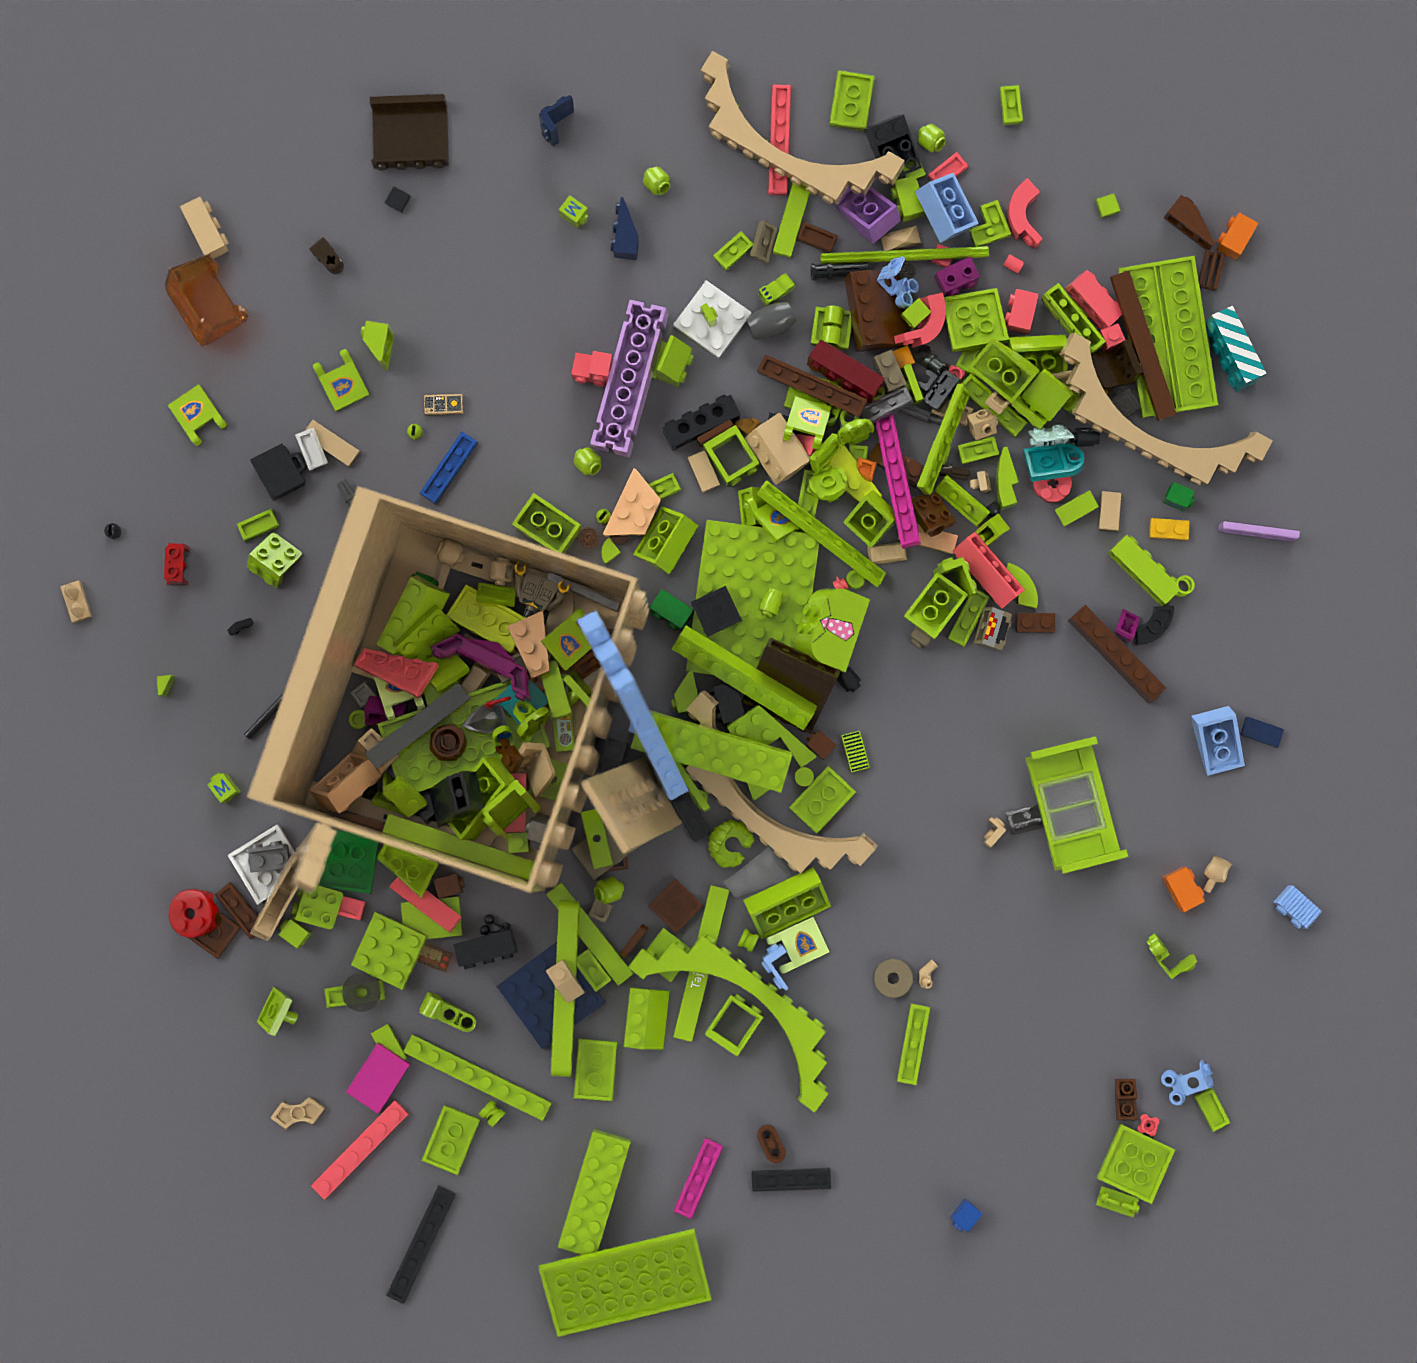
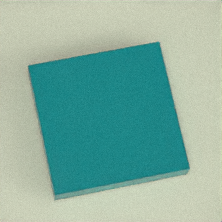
M529 679L531 701L527 699L526 701L538 710L548 703L547 696ZM511 683L495 700L511 697L510 701L499 704L520 725L521 722L513 714V708L519 699L515 697ZM518 707L521 712L527 713L524 707Z

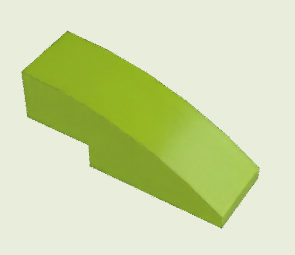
M1007 446L1003 447L1000 452L996 470V494L1001 510L1016 505L1017 500L1013 487L1019 483Z

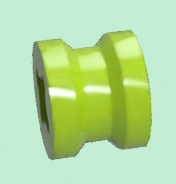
M745 928L737 946L740 948L745 947L747 951L752 952L759 935L756 933L752 934Z

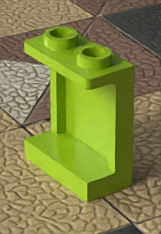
M514 780L480 811L485 816L482 820L498 837L502 835L507 839L509 836L504 832V829L529 807L535 813H538L542 808L517 780Z

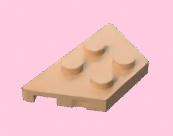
M634 468L603 532L604 536L645 535L658 509L661 499Z

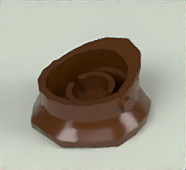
M446 724L436 728L431 733L430 751L439 760L453 761L462 756L467 740L461 728L452 724Z

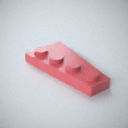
M365 648L354 663L356 668L417 698L421 696L439 667L435 662L428 663L420 659L414 658L413 660L404 656L388 655L385 652Z

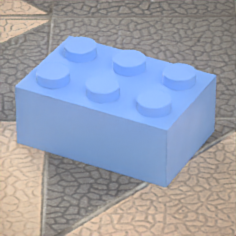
M954 172L933 180L915 191L940 243L965 233L979 224Z

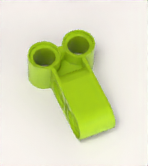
M429 991L419 1008L420 1013L434 1020L438 1019L464 1032H470L476 1026V1020L472 1013L443 1000L439 995ZM447 1009L454 1010L455 1014L452 1018L444 1016V1012ZM465 1017L472 1019V1023L469 1026H463L461 1022Z

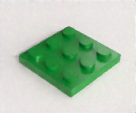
M335 830L337 832L323 864L325 867L316 885L331 889L372 894L379 841L352 832Z

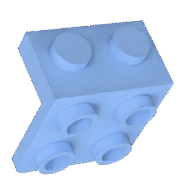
M774 943L766 949L768 953L762 956L764 961L761 963L768 974L773 972L775 975L773 981L778 988H784L787 991L789 988L771 964L787 951L781 943L779 945Z

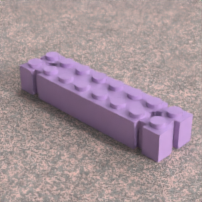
M630 300L626 315L629 322H623L596 423L600 428L599 430L594 429L590 443L595 450L608 453L610 448L614 451L615 455L628 458L631 456L634 445L631 435L636 436L663 338L660 328L665 329L669 316L665 307L651 305V309L646 308L645 303ZM644 323H648V325H645V327L641 326L642 324L644 325ZM615 430H618V434L613 436L612 432L615 433Z

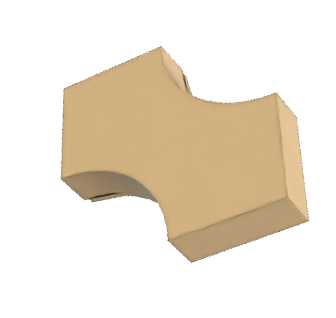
M311 1096L303 1103L296 1105L282 1101L271 1116V1119L285 1129H288L291 1124L298 1121L315 1124L326 1107Z

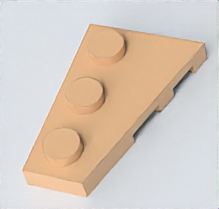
M543 611L508 626L531 678L535 679L550 672L548 651L541 642L546 637Z

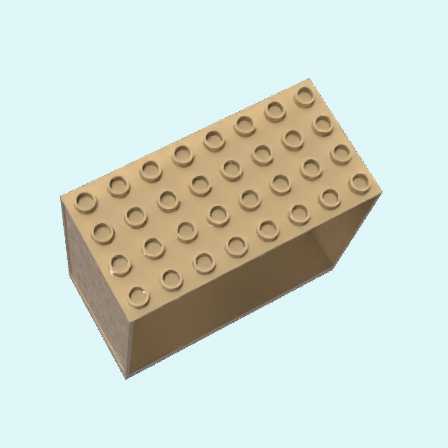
M358 486L248 798L528 892L545 891L546 887H556L563 868L562 864L554 862L559 848L569 850L576 829L567 825L571 811L581 813L587 798L586 791L580 786L584 774L594 776L599 763L600 754L593 747L596 737L606 740L613 720L609 711H607L609 700L616 703L619 702V698L603 668H601L599 676L588 685L593 691L589 706L587 707L581 699L571 706L574 750L556 752L553 721L549 718L543 725L551 746L546 749L549 758L568 764V768L556 801L541 796L535 797L534 794L529 793L542 808L539 813L551 816L539 851L530 847V852L511 853L535 861L529 880L383 833L375 828L333 816V811L321 808L308 790L317 783L314 781L351 673L374 679L369 673L355 667L354 663L365 648L396 656L376 644L412 574L420 572L434 577L435 580L439 581L438 587L444 589L450 569L495 583V581L489 579L491 562L495 561L496 558L510 559L514 565L519 561L520 568H524L525 563H527L526 571L547 579L549 573L556 574L619 603L620 609L617 613L568 590L562 604L549 612L545 624L546 636L576 609H583L585 615L594 610L597 612L605 628L615 629L611 640L619 651L625 665L631 667L637 650L636 640H634L635 636L632 635L633 628L643 631L650 611L648 608L649 603H647V598L645 597L646 592L640 591L638 579ZM447 538L461 543L463 546L462 552H465L462 562H457L453 567L439 562L437 555H435L440 541H444ZM472 563L483 565L482 569L473 567ZM514 572L513 582L506 583V587L515 588L514 582L516 572ZM552 656L548 660L549 662L555 661L556 659ZM558 663L561 674L567 673L568 675L575 670L574 667L571 666L569 669L565 671ZM540 676L537 677V682H534L539 689L543 685ZM547 703L544 707H547L550 711L549 703ZM526 775V791L528 792L530 783ZM363 797L354 800L346 810L386 822V819H384L385 814H392L456 835L449 826L438 827L437 822L434 821L427 825L419 816L412 815L408 818L371 804L372 800ZM530 807L526 810V826L531 817H535L537 814ZM488 825L476 840H471L509 853L508 838L505 839L502 835L498 837ZM505 832V833L508 835V834H510V833H522V832Z

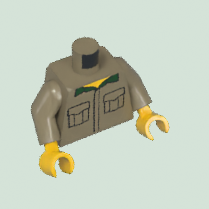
M518 561L514 567L516 572L514 582L516 597L521 604L526 606L523 613L525 618L536 614L537 611H543V613L552 611L561 605L567 591L572 587V583L565 587V579L557 584L526 571L527 563H525L524 568H520Z

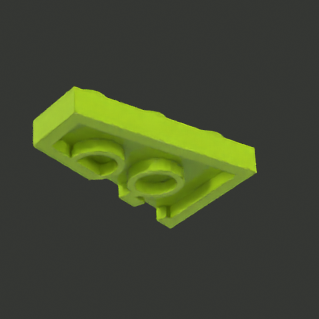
M385 843L377 857L381 863L421 899L439 867V863Z

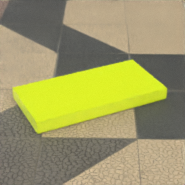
M466 584L446 616L451 621L486 641L498 642L506 652L512 655L517 646L508 626L525 619V617L504 605L477 602V590Z

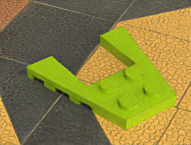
M756 705L726 726L729 734L766 745L771 744L780 737L788 750L793 752L792 756L801 768L817 757L760 705ZM747 783L753 800H756L770 790Z

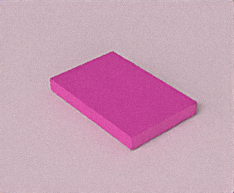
M378 1042L346 1093L379 1114L411 1063Z

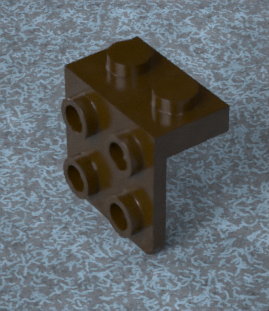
M1130 340L1122 341L1114 351L1091 355L1097 377L1104 390L1134 384L1144 373Z

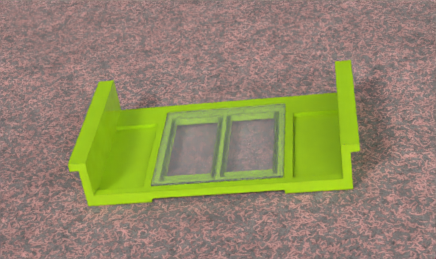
M1096 736L1030 752L1031 756L1025 758L1044 825L1055 871L1061 870L1062 874L1128 857L1127 850H1120L1093 751L1092 745L1098 744Z

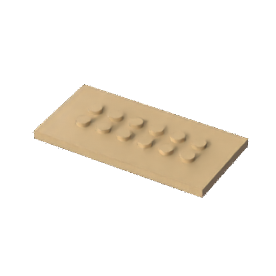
M644 757L588 778L581 783L623 854L683 823Z

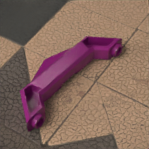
M456 633L429 647L432 651L431 654L439 659H442V657L448 659L456 654H460L511 680L512 690L517 699L523 702L526 699L531 701L527 669L517 664L498 642L467 639Z

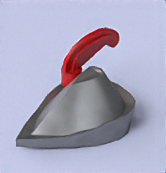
M511 697L486 702L467 718L462 727L481 733H493L497 727L506 723L504 710L499 703L510 701Z

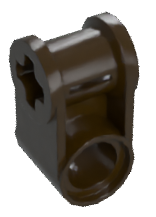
M324 237L309 248L330 273L338 274L343 270L344 264Z

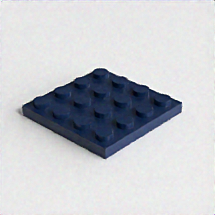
M557 942L497 986L542 1050L552 1043L555 985L546 970L556 964ZM578 967L576 979L585 993L575 999L574 1026L605 1003L598 991L595 992Z

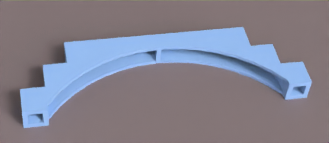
M594 611L577 620L629 717L654 768V774L667 798L673 800L688 792L633 677L625 666L619 651L611 640L597 612Z

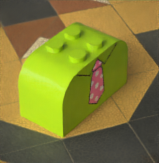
M846 589L817 590L811 595L803 609L804 615L797 627L798 633L795 639V649L809 655L819 663L840 669V672H846L870 599Z

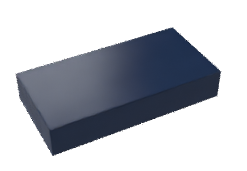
M1246 717L1240 735L1277 748L1279 747L1284 729Z

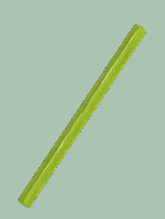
M989 247L822 253L820 255L821 264H827V262L832 264L891 262L894 258L902 256L905 258L904 261L961 259L968 257L984 258L989 256Z

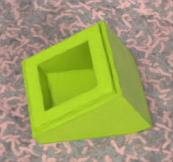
M157 676L159 696L167 697L176 676Z

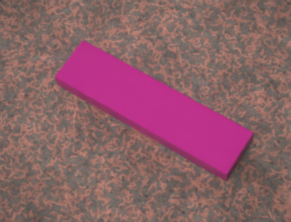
M705 1137L673 1210L674 1212L692 1219L723 1145Z

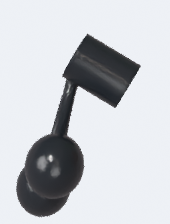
M489 914L485 916L484 922L487 925L493 923L500 927L498 931H490L489 926L483 925L480 928V933L487 935L488 933L506 931L510 928V924L505 922L498 925L494 922V917Z

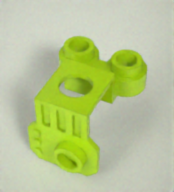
M1156 933L1148 937L1149 940L1146 942L1150 946L1149 949L1171 979L1182 972H1189L1195 967L1197 959L1194 954H1191L1181 960L1177 966L1168 970L1162 962L1163 959L1169 956L1167 948Z

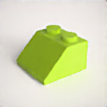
M366 321L365 326L361 328V338H363L364 343L382 368L388 371L394 333L389 324Z
M670 335L656 369L657 379L679 387L680 382L684 383L687 372H685L687 365L691 366L694 359L692 348L675 336Z

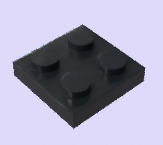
M726 586L691 602L707 637L742 621Z

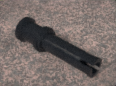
M827 262L825 265H815L812 263L811 278L812 281H815L816 278H827L830 280L833 276H847L853 271L869 270L868 262L833 265L830 262Z

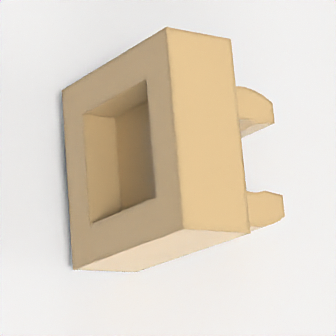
M986 471L977 472L978 479L970 480L971 488H980V491L983 493L992 492L989 475Z

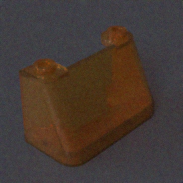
M210 254L170 268L165 281L167 294L197 343L202 347L245 323L248 318L246 309L239 304L233 305L217 279L219 266Z

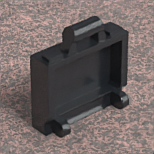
M282 443L250 459L272 501L305 485L306 481L300 475L307 468L301 453L289 454L287 447ZM294 458H295V460L297 461V463H298V465H299V467H300V468H298V469L296 468V466L294 465V463H293V461H292V459H294Z

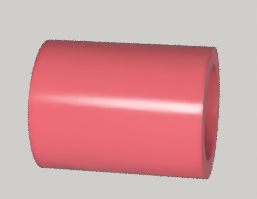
M1009 254L1003 266L1018 274L1024 262Z

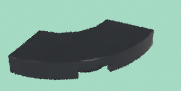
M1174 606L1153 607V614L1149 621L1137 627L1136 646L1148 644L1158 639L1168 629L1173 618Z

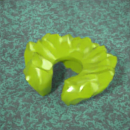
M730 819L723 821V824L714 827V830L708 837L710 840L708 843V850L711 852L710 856L723 868L736 867L744 860L741 853L729 852L726 849L725 842L728 838L736 837L745 848H751V844L754 842L753 834L745 827L743 821L737 822Z

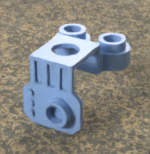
M903 256L894 258L888 266L883 267L877 279V282L891 296L897 295L895 302L899 308L909 307L913 303L911 295L918 292L919 289L918 283L913 278L908 280L903 278L899 281L894 278L904 263L905 258ZM884 279H890V287L885 284Z
M1200 1060L1199 1070L1186 1075H1177L1173 1070H1166L1161 1076L1163 1085L1173 1087L1169 1095V1100L1172 1104L1182 1105L1187 1095L1213 1087L1214 1082L1210 1076L1212 1071L1208 1063L1205 1064L1203 1060ZM1166 1077H1171L1172 1082H1167ZM1190 1077L1198 1079L1199 1086L1197 1088H1191L1188 1085L1187 1081ZM1174 1095H1178L1180 1101H1176Z

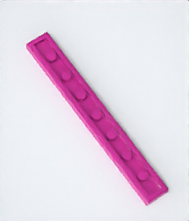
M894 414L876 422V428L902 549L920 545L921 540Z

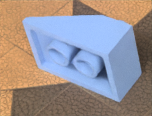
M1229 706L1191 716L1195 737L1207 776L1245 766L1236 714Z

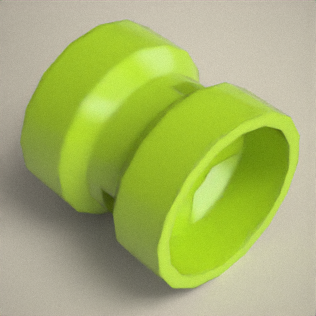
M492 1099L478 1113L481 1118H485L491 1127L505 1114L502 1109L496 1107V1103Z

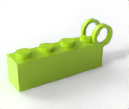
M1125 535L1107 553L1160 606L1166 605L1175 595L1184 597L1194 590L1195 583L1191 577L1186 575L1177 579L1173 576L1170 577L1165 572L1166 569L1160 563L1156 564L1151 559L1152 555L1147 550H1142L1138 546L1137 540L1132 536ZM1179 581L1186 583V592L1180 590Z

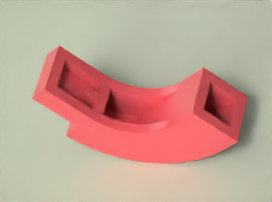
M1027 178L1018 186L1009 202L1007 224L1015 240L1023 236L1024 242L1035 249L1040 245L1043 238L1027 221L1026 208L1037 199L1040 191Z
M943 292L920 298L931 313L919 323L914 331L894 336L895 344L903 342V346L912 344V347H916L932 341L939 334L946 316Z

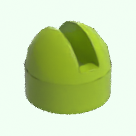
M411 424L407 428V434L411 439L417 440L422 437L423 430L418 424ZM413 427H416L415 436L412 435Z
M607 509L599 510L596 514L598 523L602 525L608 524L611 513ZM606 512L607 514L600 520L599 518Z

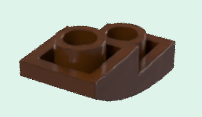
M1115 1079L1117 1121L1138 1119L1135 1079Z

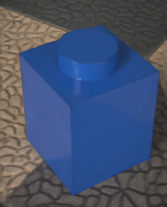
M964 1198L950 1216L954 1221L952 1225L960 1232L964 1229L968 1233L982 1216V1213Z

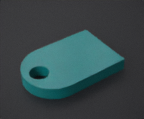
M1061 443L1025 448L1023 450L1031 482L1074 476L1084 466L1085 458L1082 450L1072 444ZM1077 457L1079 460H1071L1070 458Z

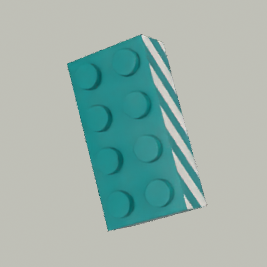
M1233 306L1213 314L1205 322L1207 337L1212 343V351L1215 355H1218L1220 367L1224 372L1226 371L1231 388L1238 392L1257 383L1267 374Z

